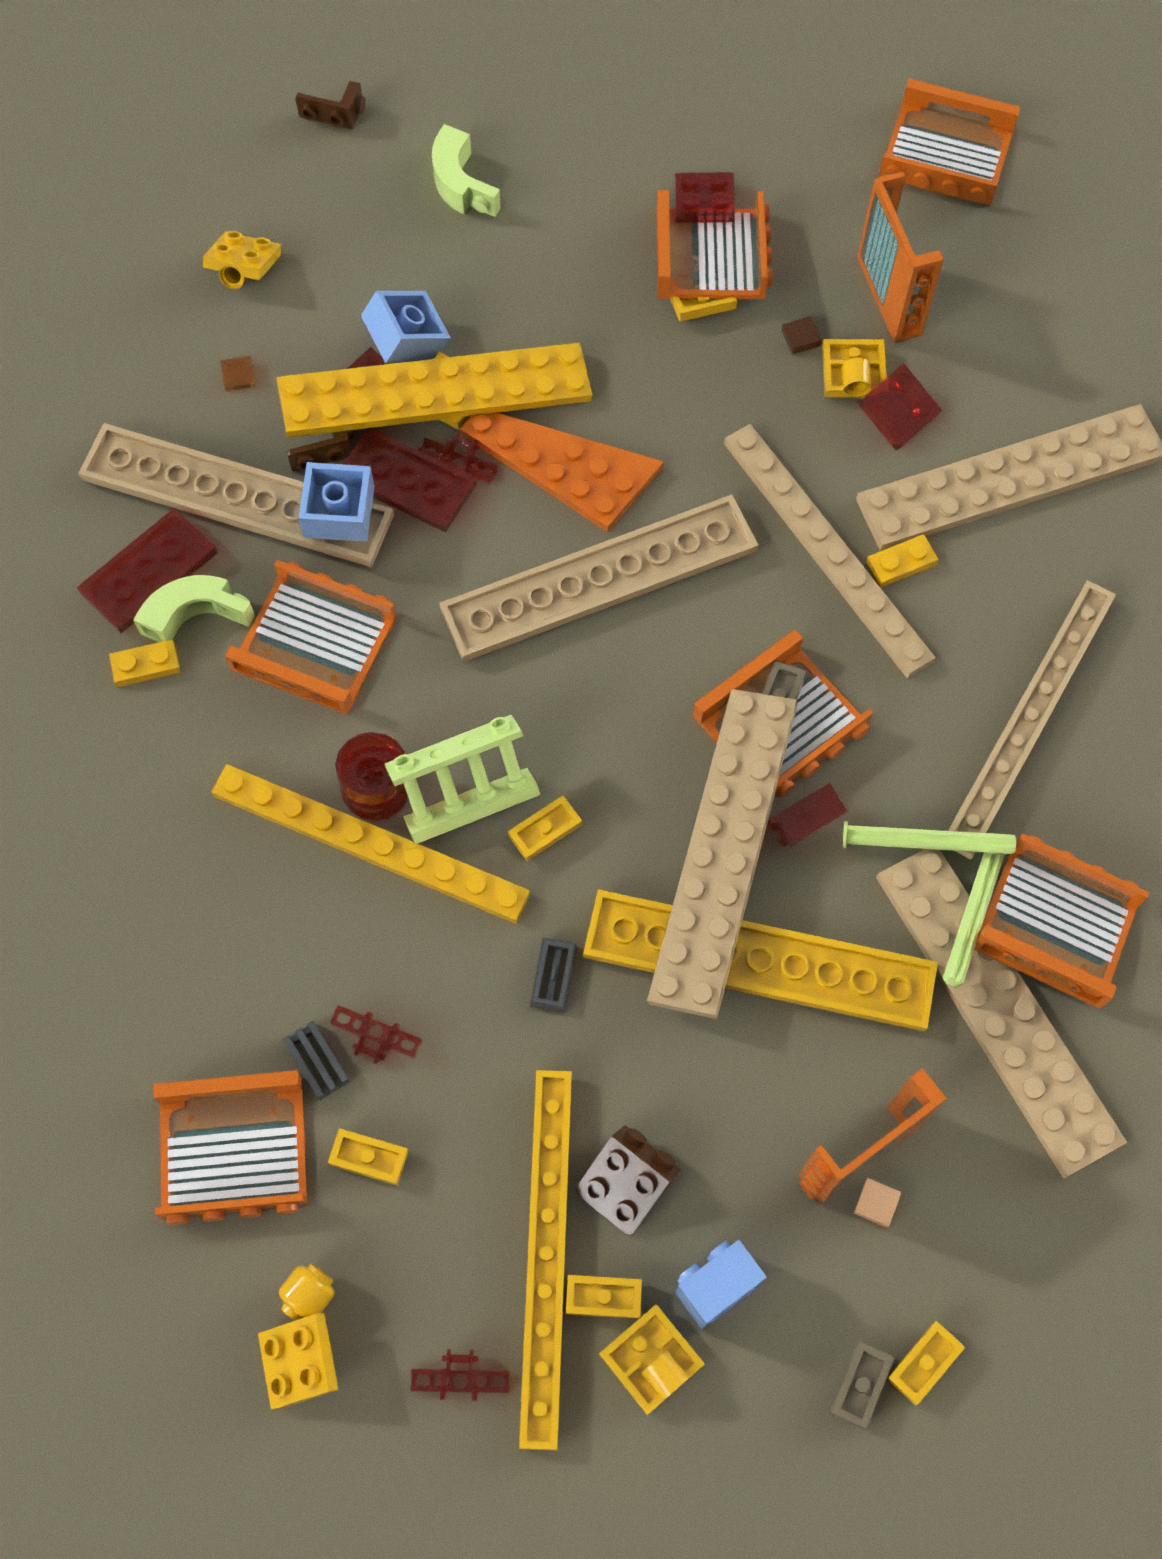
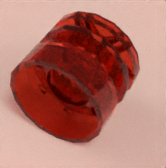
M368 732L358 734L346 741L338 751L335 767L343 802L350 812L361 819L376 821L390 818L400 812L408 801L404 784L394 786L385 767V763L405 754L397 740L386 734Z

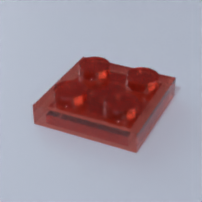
M734 172L675 173L676 223L734 222Z
M904 363L857 402L895 450L901 448L942 411Z

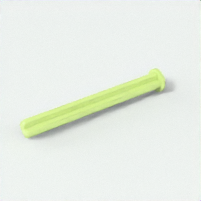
M844 821L843 848H847V844L1013 854L1016 851V836L1012 834L848 825V821Z
M987 852L983 854L943 976L944 982L952 987L957 988L964 983L1004 856L1007 854Z

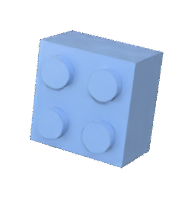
M376 291L361 315L386 364L434 359L439 351H443L451 339L426 291Z
M307 462L298 517L304 538L367 542L375 487L371 466Z
M727 1240L709 1253L710 1256L707 1258L709 1262L701 1268L698 1263H695L684 1271L677 1280L679 1285L675 1294L701 1330L757 1289L767 1278L740 1240H737L732 1245Z

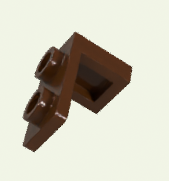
M349 81L341 102L297 93L295 97L300 117L352 130L359 114H363L366 105V99L362 96L361 84Z
M352 430L332 432L334 438L287 450L291 470H306L307 462L334 463L351 457L348 439L353 438Z

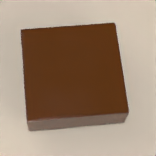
M811 316L782 325V333L792 354L821 346L822 340Z

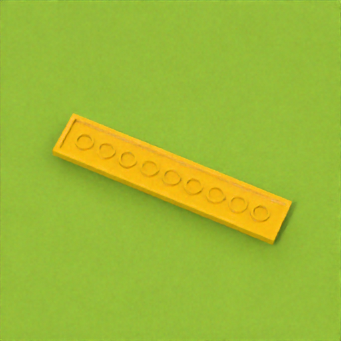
M580 342L277 377V387L287 438L591 402L593 396Z
M598 889L583 958L655 973L673 905ZM742 920L725 989L925 1032L928 1029L938 962Z

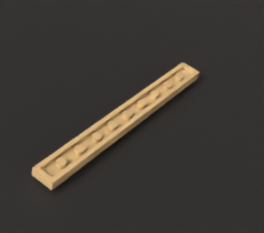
M749 424L727 436L724 441L725 447L905 677L909 679L933 664L936 657L753 426Z
M1089 580L1086 581L948 831L987 832L1116 596L1115 593ZM955 851L970 860L975 852Z

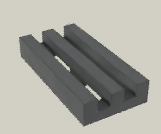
M543 938L530 1007H544L546 1010L555 1009L558 1012L565 1013L577 943ZM549 947L555 948L546 999H542L539 996ZM562 950H569L559 1001H554L553 997Z
M312 1021L307 1024L306 1028L298 1029L295 1031L296 1034L291 1037H285L283 1041L320 1101L350 1081L316 1024ZM313 1034L339 1076V1079L335 1082L331 1079L308 1041L307 1036ZM301 1041L327 1084V1087L322 1090L294 1045Z

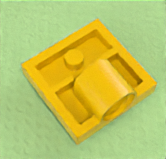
M225 231L203 255V268L218 271L222 284L230 289H238L248 278L261 280L281 256V244L271 242L263 237L252 238L244 236L237 231Z
M823 339L822 354L825 398H886L888 390L884 339Z
M657 1304L599 1353V1356L646 1415L650 1414L705 1365Z
M325 1313L313 1314L258 1333L271 1410L281 1409L339 1390Z

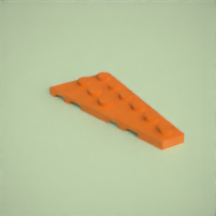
M501 413L471 416L460 428V433L463 437L607 533L664 466V461Z

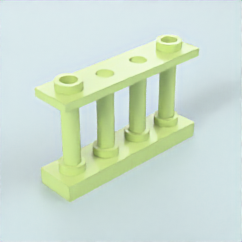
M512 715L495 718L488 724L416 752L400 755L394 760L385 763L386 770L394 786L403 783L413 813L405 815L403 818L415 845L540 795L538 785L528 768L522 770L519 768L512 740L523 737V734ZM499 746L507 776L489 782L480 753ZM467 758L476 788L458 795L448 765ZM435 771L445 800L426 807L416 778Z

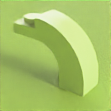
M444 124L438 132L432 147L434 181L440 196L450 207L462 214H465L469 207H473L478 212L496 217L501 209L500 189L476 180L462 170L471 156L470 134Z
M194 575L176 579L156 590L143 603L133 621L140 635L157 642L173 639L185 621L199 614H218L248 627L251 626L255 619V614L250 601L245 596L239 593H232L228 580L210 575Z

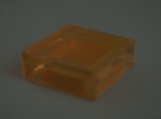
M251 356L221 360L223 382L226 391L256 387Z

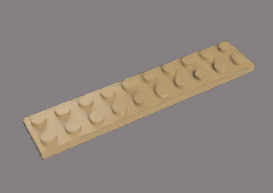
M1138 404L857 493L856 501L879 550L882 551L923 534L925 536L933 535L1162 461V441L1142 405Z
M103 423L78 473L82 481L371 568L394 517L393 508L372 502L367 542L304 538L298 519L304 482Z
M731 494L440 602L439 607L462 661L466 662L758 551L759 545Z
M731 689L647 999L649 1005L713 1019L718 1018L797 709L796 699Z
M924 849L878 873L876 879L926 959L938 962L937 977L1063 1179L1127 1143L1126 1139L1016 969L974 950L964 983L955 988L944 982L943 976L969 900V894L942 852L936 849Z

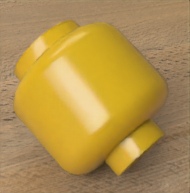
M312 1263L308 1267L297 1266L279 1289V1296L285 1303L281 1310L293 1320L322 1313L335 1295V1291L331 1286L334 1280Z

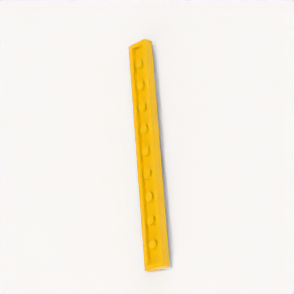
M228 764L225 765L211 791L213 797L514 924H517L530 896V890L423 845H415L411 840Z
M536 1070L519 1449L558 1450L572 1071Z

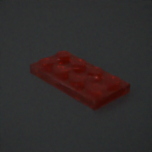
M367 428L343 464L371 466L375 486L373 498L444 532H447L477 485L475 477L372 428Z
M173 508L76 588L120 633H123L134 623L133 619L150 595L171 581L191 576L214 557L218 551L215 545Z

